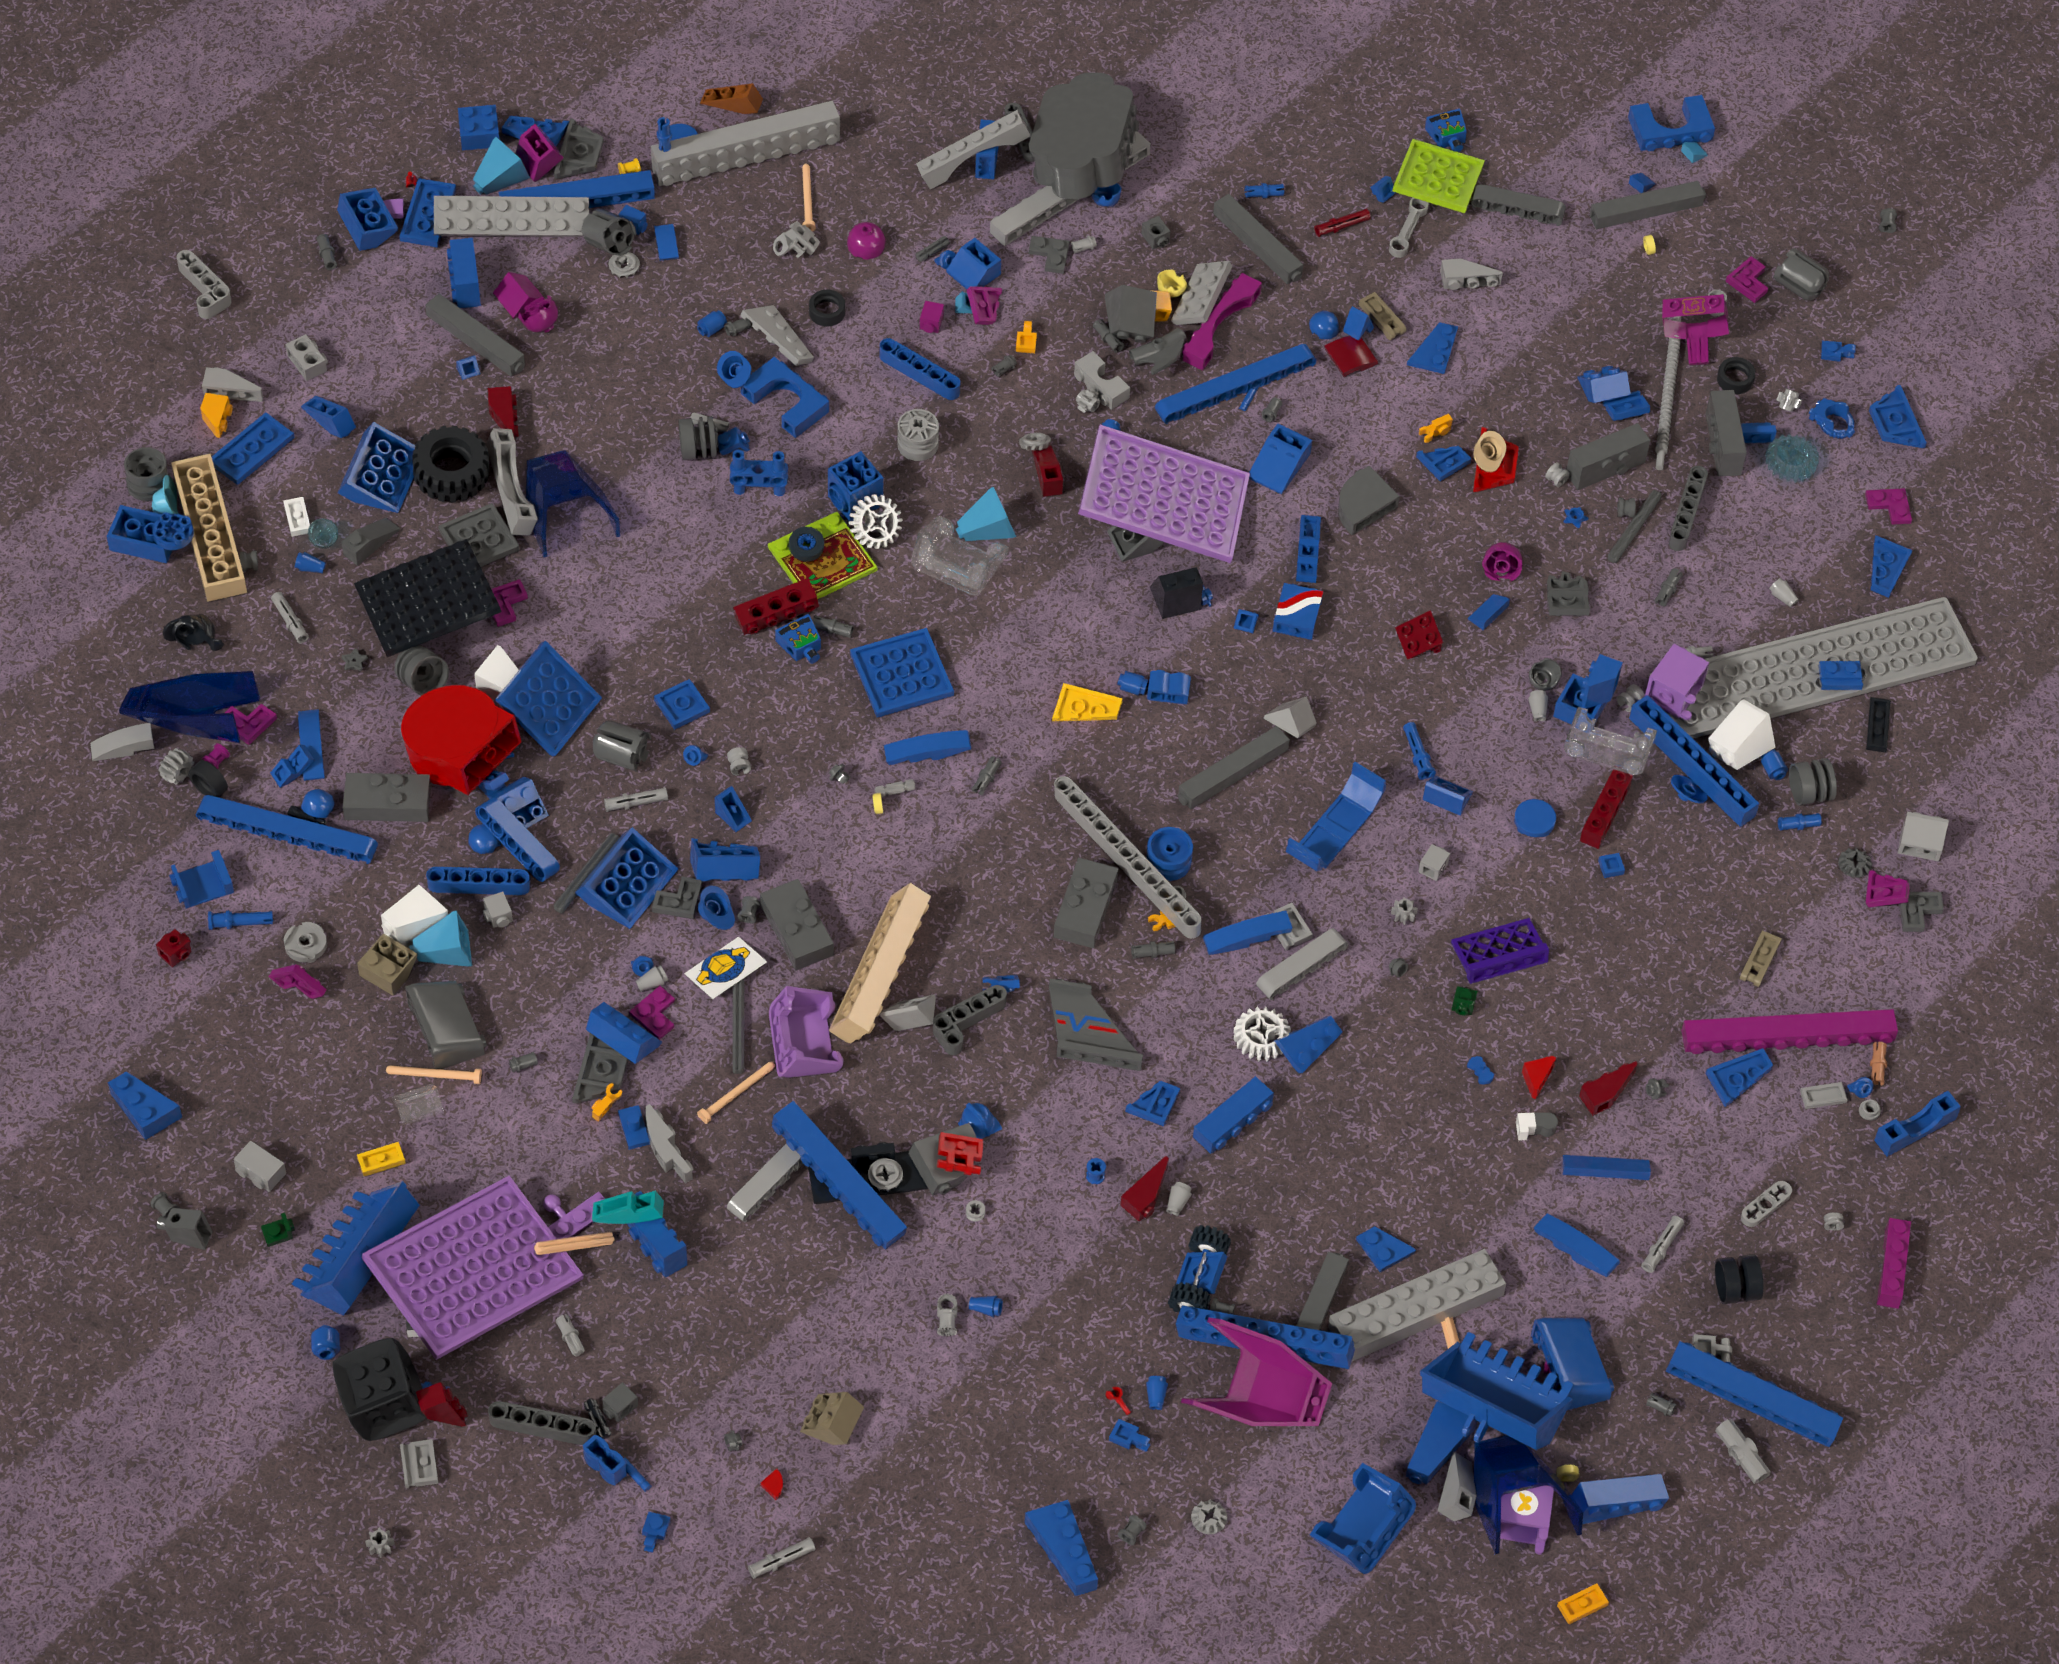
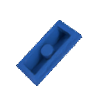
M1493 594L1468 617V620L1484 630L1509 607L1510 599Z

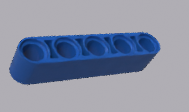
M886 338L880 342L879 357L884 363L948 400H955L959 397L960 380L957 376L893 339Z
M491 798L476 808L477 818L538 881L543 882L560 870L559 863L554 856L500 800Z
M432 867L426 873L428 888L435 893L497 894L504 892L505 895H525L530 891L529 874L522 869Z

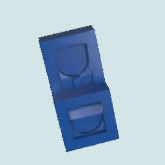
M674 225L654 226L659 261L679 259Z
M298 745L288 759H281L270 774L281 788L299 777L313 763L314 758L305 745Z

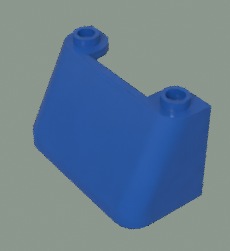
M1583 1317L1534 1320L1531 1337L1534 1344H1538V1349H1542L1550 1372L1558 1376L1554 1390L1560 1392L1566 1381L1574 1384L1569 1395L1573 1401L1567 1410L1610 1400L1611 1392L1614 1391V1385L1611 1378L1608 1379L1591 1336L1590 1322L1585 1321Z
M1362 1462L1353 1474V1485L1356 1491L1331 1524L1327 1521H1321L1314 1526L1309 1535L1354 1569L1367 1574L1375 1567L1413 1515L1416 1502L1400 1483Z

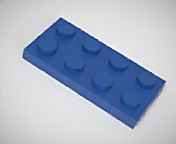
M418 178L401 230V242L438 248L442 235H434V196H454L456 184Z
M265 412L212 456L214 468L238 485L292 441L294 433Z

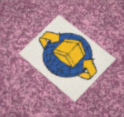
M737 937L684 974L714 999L767 963V961L740 937Z

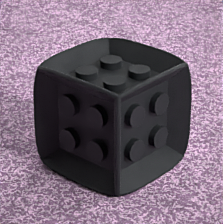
M394 1338L378 1340L345 1353L333 1361V1375L343 1408L351 1425L364 1440L374 1441L413 1427L426 1419V1416L421 1412L416 1391L422 1389L419 1376L409 1354L398 1340Z

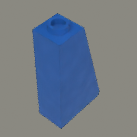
M1436 1401L1408 1465L1406 1477H1409L1413 1483H1424L1427 1485L1451 1458L1453 1452H1456L1474 1432L1478 1421H1476L1471 1433L1465 1437L1462 1435V1429L1469 1416Z

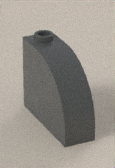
M1370 466L1359 469L1344 483L1341 489L1338 504L1340 521L1351 535H1354L1397 508L1400 496Z
M970 1123L944 1131V1133L976 1138ZM940 1133L913 1142L909 1151L912 1161L932 1196L939 1193L941 1195L948 1193L968 1177L964 1172L955 1170L948 1172L943 1168H937L938 1159L946 1160V1156L938 1155ZM954 1158V1162L965 1163L964 1159Z

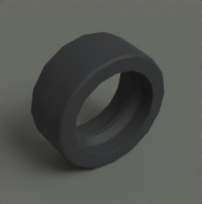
M830 289L821 290L813 294L809 300V316L811 320L817 325L824 327L839 324L845 317V300L843 296L837 291ZM823 302H832L839 309L834 313L824 314L817 311L816 306Z
M1727 358L1719 366L1717 382L1723 390H1734L1735 394H1743L1753 386L1756 371L1754 366L1744 358ZM1731 369L1740 370L1747 375V379L1740 382L1732 381L1725 375V372Z
M201 760L189 770L188 775L191 782L204 795L219 798L228 788L224 776L215 766L207 761Z

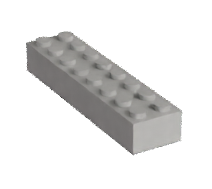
M1483 1249L1330 1315L1328 1328L1331 1333L1352 1336L1355 1348L1352 1361H1355L1440 1324L1447 1317H1456L1504 1296L1506 1283L1487 1251Z

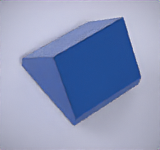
M475 355L456 361V368L462 380L481 374Z

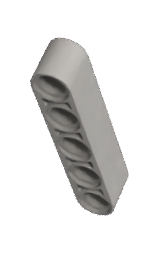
M1331 928L1263 974L1258 979L1256 986L1270 1000H1273L1275 995H1280L1288 990L1290 985L1304 979L1306 974L1320 968L1321 964L1325 961L1329 962L1337 956L1338 952L1341 950L1345 951L1348 947V942L1335 928Z
M786 1143L732 1197L727 1205V1210L743 1222H746V1218L750 1214L753 1215L761 1207L760 1204L764 1200L767 1201L776 1192L775 1189L779 1185L782 1186L790 1178L789 1175L793 1171L796 1172L803 1165L801 1156L796 1150L792 1151Z

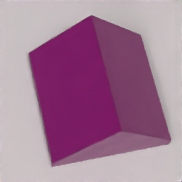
M512 272L506 274L493 292L513 319L518 317L520 312L521 314L525 312L524 307L542 297L541 293L527 276Z

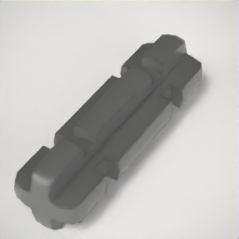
M943 236L917 252L915 256L919 262L924 261L929 256L931 257L942 250L943 247H947L950 242L946 236Z

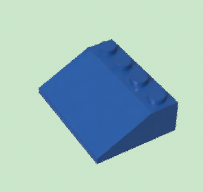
M373 422L363 433L337 493L355 503L398 513L414 478L412 455L415 445Z
M632 827L622 834L575 893L589 906L630 929L654 900L656 891H661L678 868Z

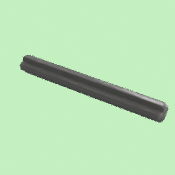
M1653 490L1608 554L1607 559L1610 562H1618L1660 501L1662 496L1660 492Z
M614 833L608 835L555 902V911L563 913L577 896L576 890L619 839L618 835Z
M743 979L733 985L734 1074L744 1073Z

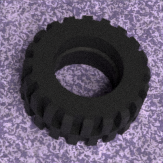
M454 425L447 428L446 426H441L438 430L436 428L430 430L429 434L425 433L421 437V441H417L412 455L413 476L416 485L420 487L423 493H428L430 498H438V501L445 502V500L450 501V503H456V500H461L462 502L467 500L468 496L474 497L477 495V490L481 491L484 488V483L487 482L489 473V452L485 442L481 438L478 439V435L472 431L470 433L469 429L464 427L460 429ZM445 457H457L468 463L464 468L457 471H444L434 465L438 460Z

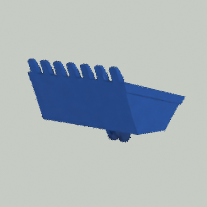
M403 1181L371 1192L369 1196L358 1191L354 1193L352 1198L363 1203L359 1210L345 1206L342 1212L353 1218L349 1224L339 1220L333 1223V1228L343 1232L339 1239L330 1235L324 1236L322 1241L333 1248L329 1254L319 1249L313 1252V1257L323 1261L319 1268L310 1264L304 1265L302 1271L313 1276L309 1283L298 1278L292 1282L293 1286L302 1290L301 1296L311 1299L343 1316L373 1274L363 1261L362 1254L400 1234L420 1206Z
M1471 1332L1466 1334L1462 1343L1456 1342L1420 1370L1422 1393L1469 1416L1462 1429L1463 1436L1467 1437L1471 1433L1476 1421L1481 1422L1473 1438L1477 1443L1481 1442L1490 1426L1538 1450L1551 1443L1567 1409L1573 1401L1569 1397L1574 1387L1572 1382L1566 1381L1560 1392L1552 1389L1558 1378L1556 1374L1549 1373L1542 1384L1536 1381L1541 1367L1535 1364L1532 1365L1526 1376L1520 1373L1525 1362L1523 1358L1517 1356L1511 1367L1503 1364L1508 1355L1507 1350L1500 1348L1495 1358L1492 1359L1487 1356L1492 1346L1491 1342L1484 1340L1478 1351L1472 1349L1471 1346L1476 1335Z

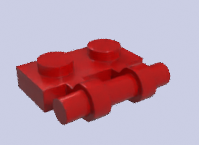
M941 1132L939 1135L938 1155L946 1156V1160L938 1159L937 1168H943L948 1172L953 1170L964 1172L965 1175H980L981 1166L973 1165V1161L980 1162L982 1159L983 1139ZM954 1158L964 1159L965 1163L954 1162Z

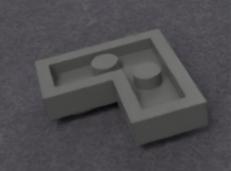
M1031 236L1029 254L1047 256L1045 271L1064 274L1069 241Z
M682 876L677 894L657 890L652 912L694 919L702 881Z
M1909 892L1908 902L1899 903L1902 931L1924 932L1923 914L1943 913L1941 892Z

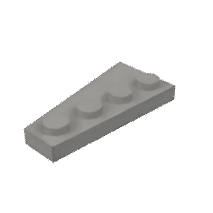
M774 305L742 310L740 316L744 320L749 319L753 323L752 327L755 330H761L767 335L765 339L770 343L778 345L780 347L779 351L794 365L808 364L813 361V355Z

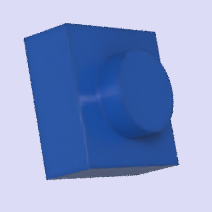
M1619 853L1599 856L1598 862L1604 878L1624 875L1625 868Z

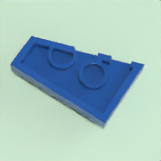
M509 116L502 126V133L520 139L524 132L536 124L547 134L556 147L566 133L569 121L563 120L562 123L552 122V119H545V122L534 121L530 117Z
M1439 322L1407 361V365L1445 374L1458 326Z
M1875 535L1870 590L1889 598L1911 556L1912 550Z
M1325 1016L1300 1030L1293 1031L1283 1038L1274 1040V1042L1298 1073H1303L1343 1031L1332 1016Z
M1764 1048L1708 1068L1705 1074L1724 1107H1727L1771 1071L1773 1064Z

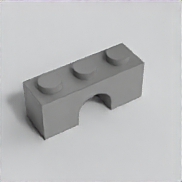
M1092 351L1075 362L1074 375L1078 381H1083L1086 384L1088 390L1092 388L1099 393L1098 397L1101 404L1107 405L1112 410L1130 398V387L1118 375L1110 380L1100 378L1105 374V362Z

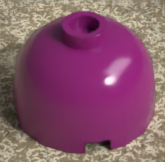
M862 222L850 230L847 247L849 252L855 257L858 256L865 260L874 259L881 255L885 248V236L876 224Z
M547 295L548 299H544L543 296L535 299L524 307L525 312L523 315L521 312L519 313V320L528 330L532 332L544 331L546 333L554 328L553 324L558 318V308L551 296Z
M1499 542L1490 546L1482 561L1485 575L1491 580L1500 581L1499 578L1510 579V582L1515 580L1520 575L1523 566L1522 555L1519 549L1507 542ZM1508 571L1507 575L1504 576L1496 574L1497 572L1505 573Z

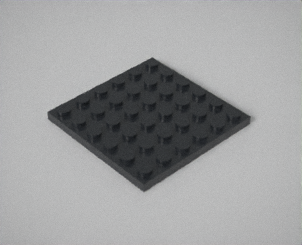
M467 539L354 583L386 657L393 656L502 612Z

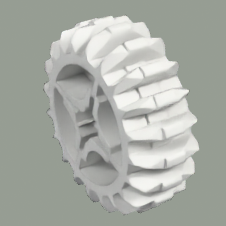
M875 494L871 498L865 496L864 501L858 500L859 507H852L856 513H850V517H853L854 521H849V525H854V528L850 530L851 533L857 532L854 539H860L861 545L866 544L867 548L874 546L875 549H879L880 545L887 547V542L893 543L892 536H899L895 531L902 529L897 524L903 521L901 518H897L901 512L894 511L897 504H891L890 498L885 500V496L880 495L877 497ZM878 505L882 507L884 511L876 514L869 508L871 506ZM863 515L866 518V523L864 525H862ZM874 518H878V520L876 521L877 525H874ZM887 518H889L888 528L885 525ZM876 530L882 536L872 538L867 533Z
M1257 1006L1255 1012L1249 1008L1247 1014L1242 1013L1240 1019L1236 1021L1233 1032L1234 1041L1237 1042V1049H1242L1243 1055L1249 1052L1250 1059L1255 1055L1258 1062L1261 1060V1057L1268 1061L1270 1055L1276 1059L1278 1054H1283L1275 1042L1269 1044L1268 1042L1274 1040L1275 1037L1283 1038L1289 1035L1291 1028L1288 1026L1287 1019H1283L1282 1013L1276 1015L1275 1009L1270 1012L1267 1007L1264 1010H1260ZM1257 1024L1255 1027H1250L1249 1030H1246L1249 1026Z

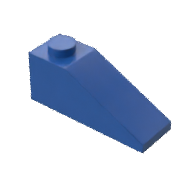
M314 396L301 406L304 411L334 436L339 438L346 437L356 428L348 409L341 405Z

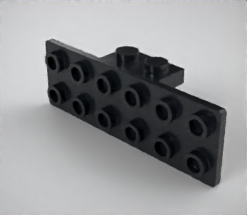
M881 1142L871 1146L859 1145L851 1148V1159H846L879 1196L928 1189L912 1161L909 1151L895 1153L894 1143ZM883 1158L896 1161L903 1171L902 1182L898 1184L897 1188L894 1187L889 1191L886 1189L879 1191L877 1187L871 1185L868 1179V1170L872 1163ZM809 1166L808 1172L814 1204L840 1201L839 1198L836 1199L831 1195L829 1187L816 1178L815 1172ZM883 1169L882 1176L886 1181H888L889 1175L887 1174V1172H885V1169Z

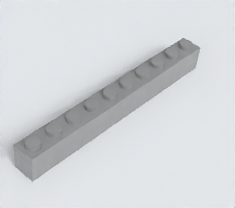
M1135 132L1136 140L1132 144V155L1128 157V168L1150 155L1151 143L1139 132ZM1046 186L1043 189L1037 190L1030 197L1024 198L1016 206L1010 207L1000 216L994 217L990 221V233L1002 245L1006 246L1079 199L1060 198L1053 193L1052 186Z

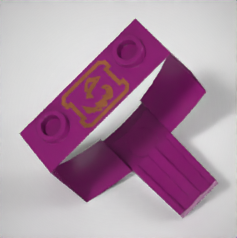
M1724 294L1663 299L1662 320L1665 337L1687 339L1689 365L1709 364L1708 337L1729 334L1728 310ZM1725 313L1720 317L1702 323H1685L1664 319L1666 317Z

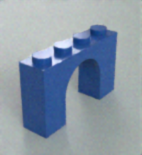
M1703 96L1684 97L1682 110L1687 124L1677 129L1666 128L1658 124L1653 117L1648 103L1630 106L1628 118L1640 150L1653 151L1656 148H1672L1685 142L1706 143L1713 140L1715 127Z
M773 357L752 373L748 381L740 387L741 394L754 405L775 390L785 389L796 393L800 401L781 416L782 428L794 438L798 437L829 413L828 398L817 392L810 383H806L798 373L790 370L783 361H779L776 357Z

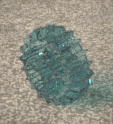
M1790 433L1787 437L1781 435L1779 439L1775 438L1773 442H1770L1768 450H1766L1765 461L1768 465V470H1773V476L1779 474V480L1786 477L1787 482L1791 478L1796 483L1799 478L1803 482L1806 477L1810 478L1814 474L1819 464V452L1816 451V446L1812 445L1811 440L1805 441V436L1799 438L1798 434L1792 437Z

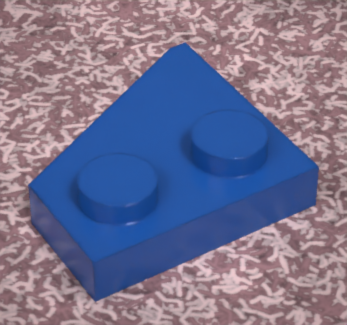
M1453 446L1447 449L1437 448L1434 449V452L1423 453L1422 450L1418 451L1416 455L1421 463L1439 481L1444 480L1471 463V457L1460 446Z
M1159 1081L1151 1090L1141 1094L1140 1098L1133 1104L1129 1103L1126 1106L1125 1112L1164 1127L1180 1093V1088Z
M1375 1226L1356 1236V1240L1380 1273L1416 1252L1413 1247Z

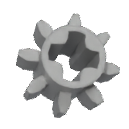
M1092 388L1090 390H1082L1076 397V402L1079 405L1078 409L1083 413L1087 411L1094 412L1100 405L1099 397H1097L1099 393Z
M1787 388L1785 392H1779L1776 399L1780 402L1779 407L1793 412L1794 408L1799 409L1802 402L1798 398L1800 393Z
M1405 897L1400 901L1395 900L1394 907L1391 909V914L1395 915V922L1399 920L1403 922V925L1409 920L1414 922L1418 908L1413 907V900L1410 901Z
M378 1527V1530L369 1532L371 1540H366L365 1543L366 1547H370V1555L376 1553L382 1558V1554L386 1552L391 1554L390 1546L395 1545L394 1538H390L389 1530L385 1532Z

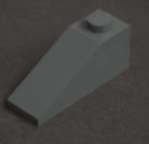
M383 518L356 529L341 542L343 555L358 566L395 535L400 528L387 518Z

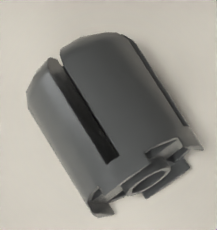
M605 209L592 211V214L590 213L586 216L582 225V234L585 241L591 246L611 255L622 256L632 248L630 245L633 241V236H636L635 226L631 221Z
M1792 248L1786 254L1788 258L1785 259L1781 266L1778 265L1773 278L1802 299L1812 301L1824 291L1829 280V271L1800 250Z
M612 720L605 721L597 729L599 734H595L593 739V753L599 760L637 772L636 769L639 764L636 762L640 763L641 760L645 762L648 757L649 751L646 750L647 740H651V734Z

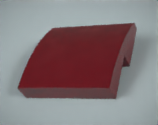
M1346 336L1324 345L1325 351L1343 377L1359 369L1364 371L1378 364L1377 359L1362 338L1357 340L1351 336Z

